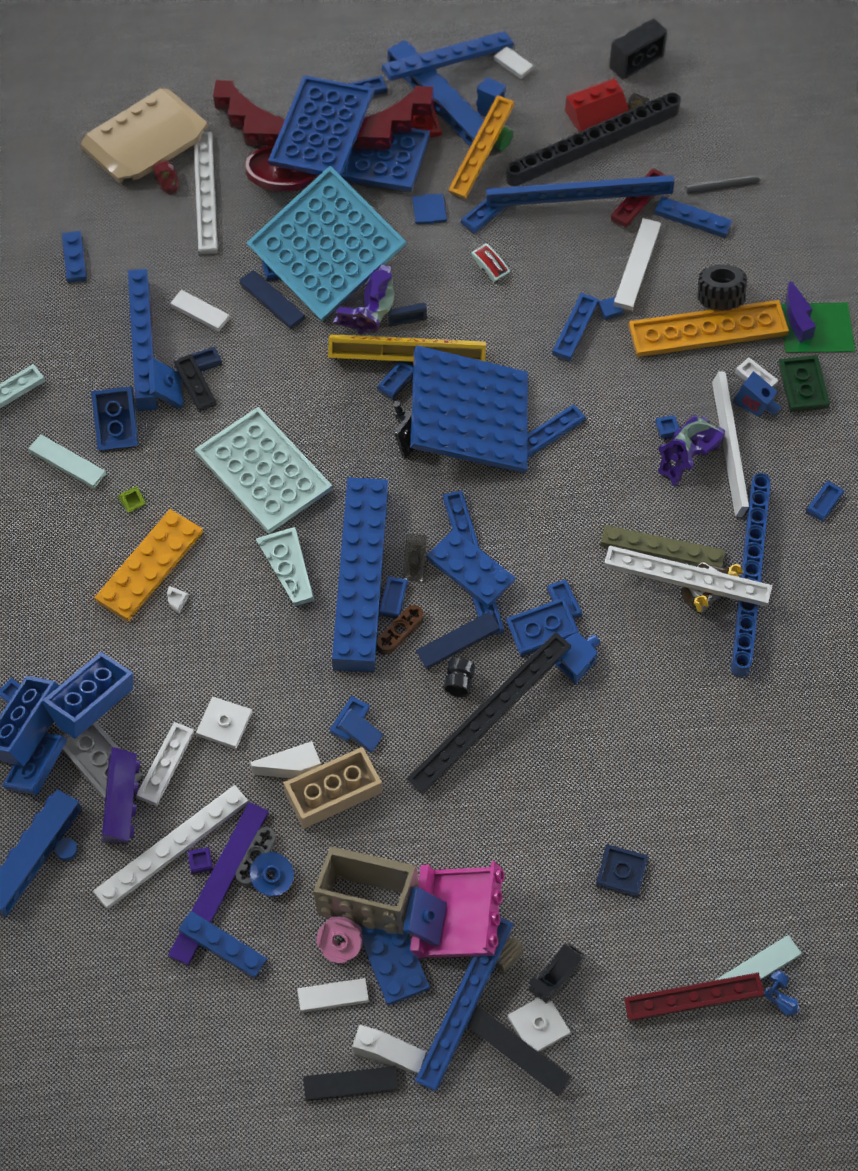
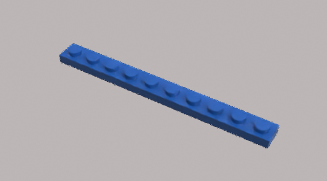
M674 176L486 189V206L497 207L673 194Z

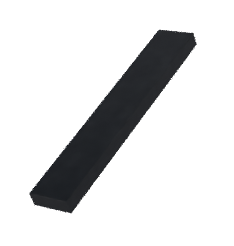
M478 1005L476 1006L467 1027L559 1096L572 1077Z

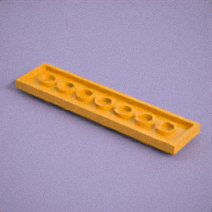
M779 300L739 305L738 308H732V310L719 311L711 309L629 321L628 324L637 357L787 336L789 332Z

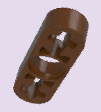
M417 605L407 607L378 637L377 649L380 653L385 655L393 653L423 622L422 608ZM416 613L418 614V618L413 617V618L410 620V614H412V615H415ZM397 626H404L406 631L403 634H398L394 629ZM390 640V646H383V641L387 643Z

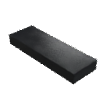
M192 354L173 361L198 412L216 406L217 402Z

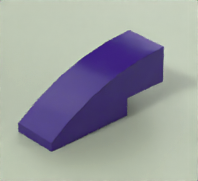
M791 281L788 283L786 291V311L790 326L801 343L813 338L816 325L810 318L811 306Z

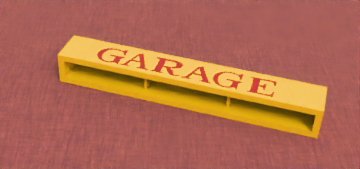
M330 334L328 339V358L414 362V349L418 345L485 361L486 342Z

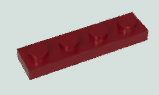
M654 168L645 175V177L666 176ZM655 195L626 197L611 214L610 220L627 228Z

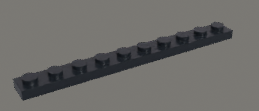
M555 632L406 778L407 782L421 795L429 790L571 649V644Z

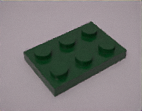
M818 355L779 359L778 365L790 412L829 408L830 402Z

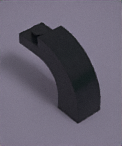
M570 943L564 944L548 967L541 974L532 977L528 983L530 985L528 990L546 1004L549 1003L570 981L587 956Z

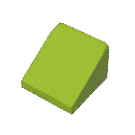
M137 486L117 495L127 513L146 504Z

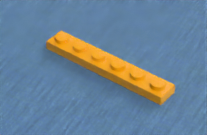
M497 95L448 189L449 193L463 199L467 198L515 105L514 101Z

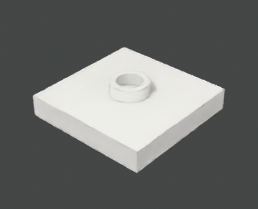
M212 696L197 729L196 736L237 749L252 715V709Z
M537 998L507 1015L517 1035L538 1052L571 1033L552 1001L546 1004Z

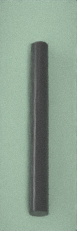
M759 175L687 185L686 193L759 182Z

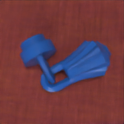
M777 971L770 977L774 984L772 987L766 988L765 997L776 1004L785 1015L793 1016L800 1010L799 1003L796 998L789 997L776 990L778 987L785 989L789 979L786 974ZM773 993H775L776 995H778V997H777L776 999H774L773 997H771V995H772Z

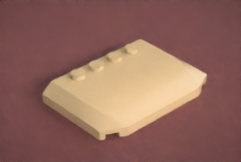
M160 88L87 133L81 142V148L118 183H123V179L132 177L133 180L142 178L153 171V168L158 163L165 160L169 161L199 142L204 129H208V124L171 90Z

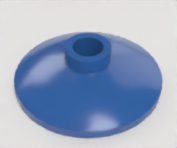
M263 853L253 861L250 867L249 875L252 885L258 892L266 896L283 894L290 888L294 879L291 863L279 853ZM272 873L274 879H268L266 874Z

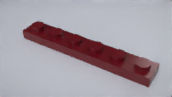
M759 972L624 997L628 1022L764 997V991Z

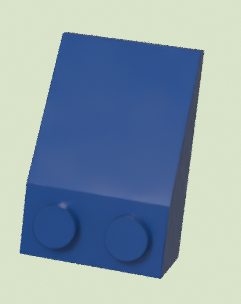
M129 386L91 391L98 451L138 446L134 389Z

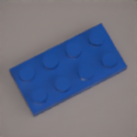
M455 529L426 555L428 561L487 608L516 579V577Z
M358 924L362 929V945L387 1006L430 990L417 956L410 951L411 941L407 932H404V935L398 933L390 934L385 930L369 929Z

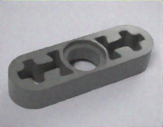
M263 827L257 831L236 871V879L240 886H252L250 878L243 880L241 875L247 874L249 866L251 867L253 863L250 859L251 854L254 852L261 854L272 852L276 844V834L272 828ZM268 834L270 835L271 840L265 841L263 849L261 847L263 843L262 836L266 837Z

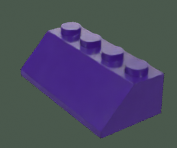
M112 747L109 754L101 842L128 845L129 839L134 838L135 826L131 825V817L136 816L137 804H133V795L138 793V782H135V773L139 774L140 761L136 760V753Z

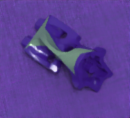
M380 265L379 270H374L370 275L364 292L365 307H358L356 309L339 307L333 324L356 329L358 334L361 335L365 332H376L380 327L383 316L389 312L394 301L391 267Z
M694 414L682 428L677 429L672 441L659 446L658 450L661 453L662 459L658 473L668 476L671 484L676 486L680 482L685 469H692L694 465L692 457L694 455L701 454L705 456L712 449H719L725 435V430L721 427L712 426L707 418H700ZM672 460H673L674 462H676V465H675V466H672V464H671V461H672Z

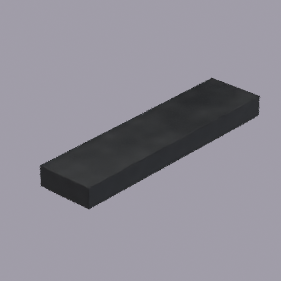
M396 1066L303 1076L305 1101L398 1091Z

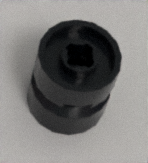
M451 659L448 664L443 690L455 697H467L470 695L471 679L474 677L476 668L475 664L467 659Z

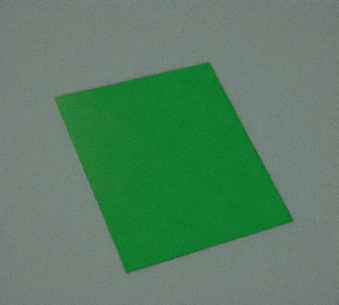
M848 302L808 303L812 308L810 318L816 325L813 338L801 343L790 326L786 303H780L789 330L788 335L783 336L785 353L855 352Z

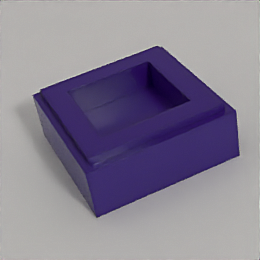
M209 847L187 851L191 874L213 870Z

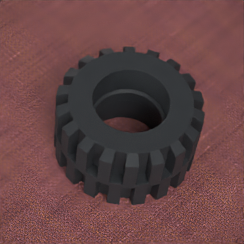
M717 264L704 268L698 276V300L705 307L713 310L723 311L738 308L746 300V273L736 266Z

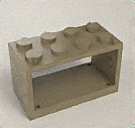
M330 846L313 890L318 915L327 919L330 917H346L356 924L363 925L369 929L377 928L385 930L390 934L398 933L404 935L405 931H403L411 887H418L416 865ZM336 878L402 894L397 907L335 893L332 892V888Z

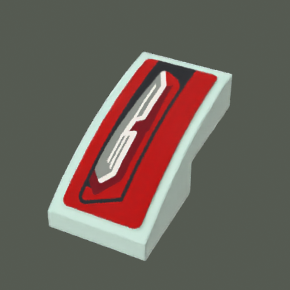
M487 243L471 252L480 269H485L493 283L509 274L510 270Z

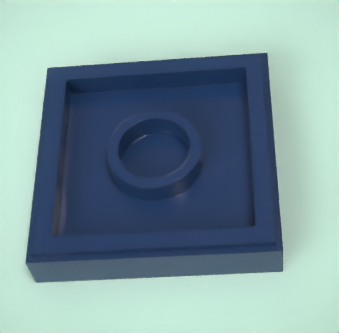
M606 844L595 887L638 898L649 856Z

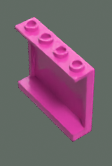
M491 861V867L434 870L429 865H420L418 887L447 902L440 945L432 946L412 935L410 951L418 958L494 956L495 947L498 945L497 926L500 924L501 886L505 879L503 869L495 861Z

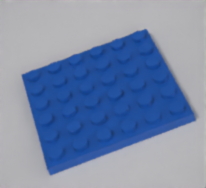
M417 345L414 349L410 448L525 473L527 470L528 372Z

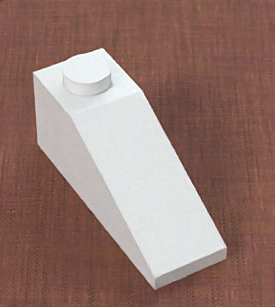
M312 741L250 762L253 775L294 778L321 766Z
M359 1025L352 1046L354 1055L389 1066H396V1068L415 1074L419 1073L426 1051L363 1025Z

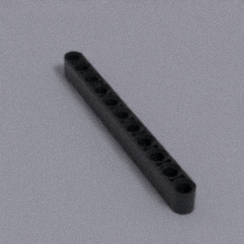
M672 92L514 160L507 165L506 181L511 186H519L678 115L681 97L677 93Z

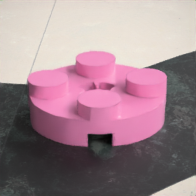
M330 917L318 931V948L320 946L324 957L332 962H347V960L357 956L362 947V929L358 924L346 917ZM334 936H343L345 942H342L341 945L337 944Z

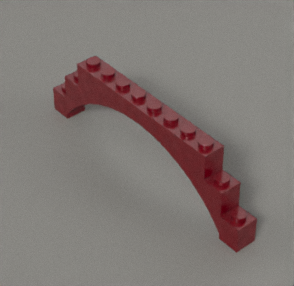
M216 80L213 92L215 109H228L230 127H243L245 145L274 146L285 118L273 115L250 102L235 87L234 80ZM415 86L414 90L399 102L378 113L365 117L353 148L388 150L392 146L393 132L412 133L414 115L432 116L434 104L433 87Z

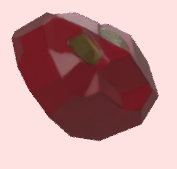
M166 160L158 163L153 170L161 190L170 195L176 193L180 184L173 165Z

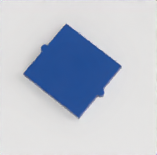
M427 193L426 195L412 196L416 224L429 223L432 225L433 223L447 221L443 194L429 195Z

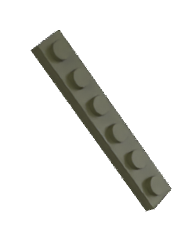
M608 525L604 526L600 544L602 547L609 548V546L694 566L704 562L708 565L722 567L725 555L724 549Z

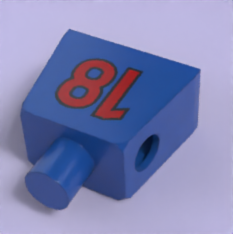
M754 371L744 382L733 400V403L757 417H760L765 410L776 416L782 408L773 401L777 391Z

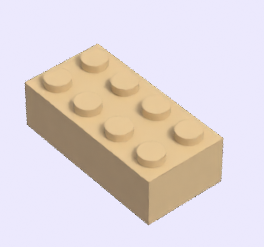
M363 747L283 782L285 795L303 829L382 793V782Z

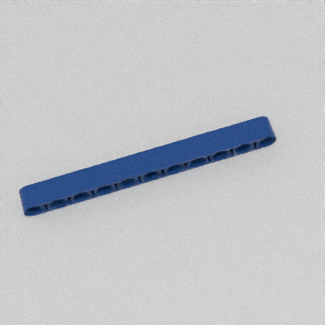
M758 473L753 477L749 490V508L747 509L741 565L744 573L740 574V578L761 582L771 483L769 476L764 473ZM740 600L737 602L731 672L736 677H745L749 673L753 661L758 605ZM739 644H744L747 647H741ZM738 663H743L746 666H740Z

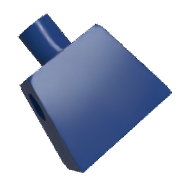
M579 633L566 638L565 640L571 644V649L555 664L575 685L597 660L598 652L595 648L601 643L594 634L586 640Z

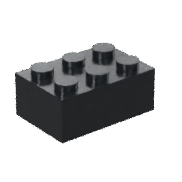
M653 18L634 30H630L622 37L616 38L611 46L609 68L624 80L662 58L665 53L668 31Z

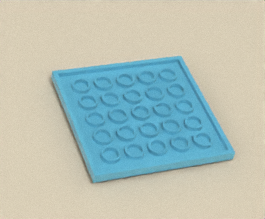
M331 166L246 242L261 260L322 322L369 280L374 270L378 271L380 265H385L407 245L406 241Z

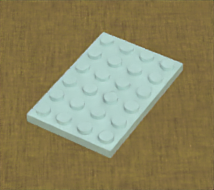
M259 407L195 449V454L268 534L333 490V485Z

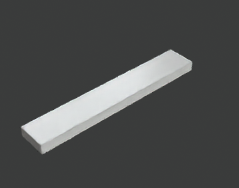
M643 218L614 301L615 307L633 310L660 230V222Z

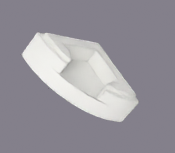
M169 586L167 591L170 607L175 612L180 613L189 597L188 593Z

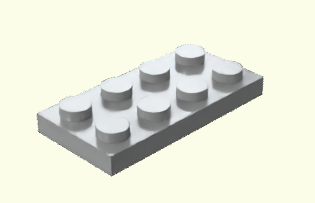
M94 722L76 739L64 733L62 736L67 739V742L62 751L105 799L109 754L112 747H119L97 722ZM140 771L139 774L135 773V782L143 779V774Z

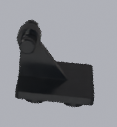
M395 401L393 403L394 417L401 424L395 431V437L402 457L407 458L414 451L413 448H410L412 410L410 412L406 411L399 401Z

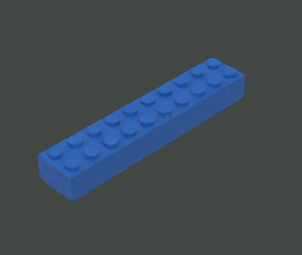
M347 477L332 653V667L336 671L375 673L388 479Z

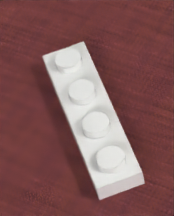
M176 722L173 723L136 795L137 799L154 806L158 805L194 735V729Z

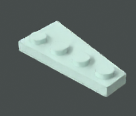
M293 527L256 538L294 606L315 601L296 528Z

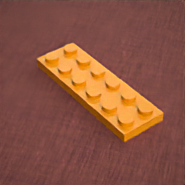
M169 509L94 597L95 602L129 622L203 534V529Z

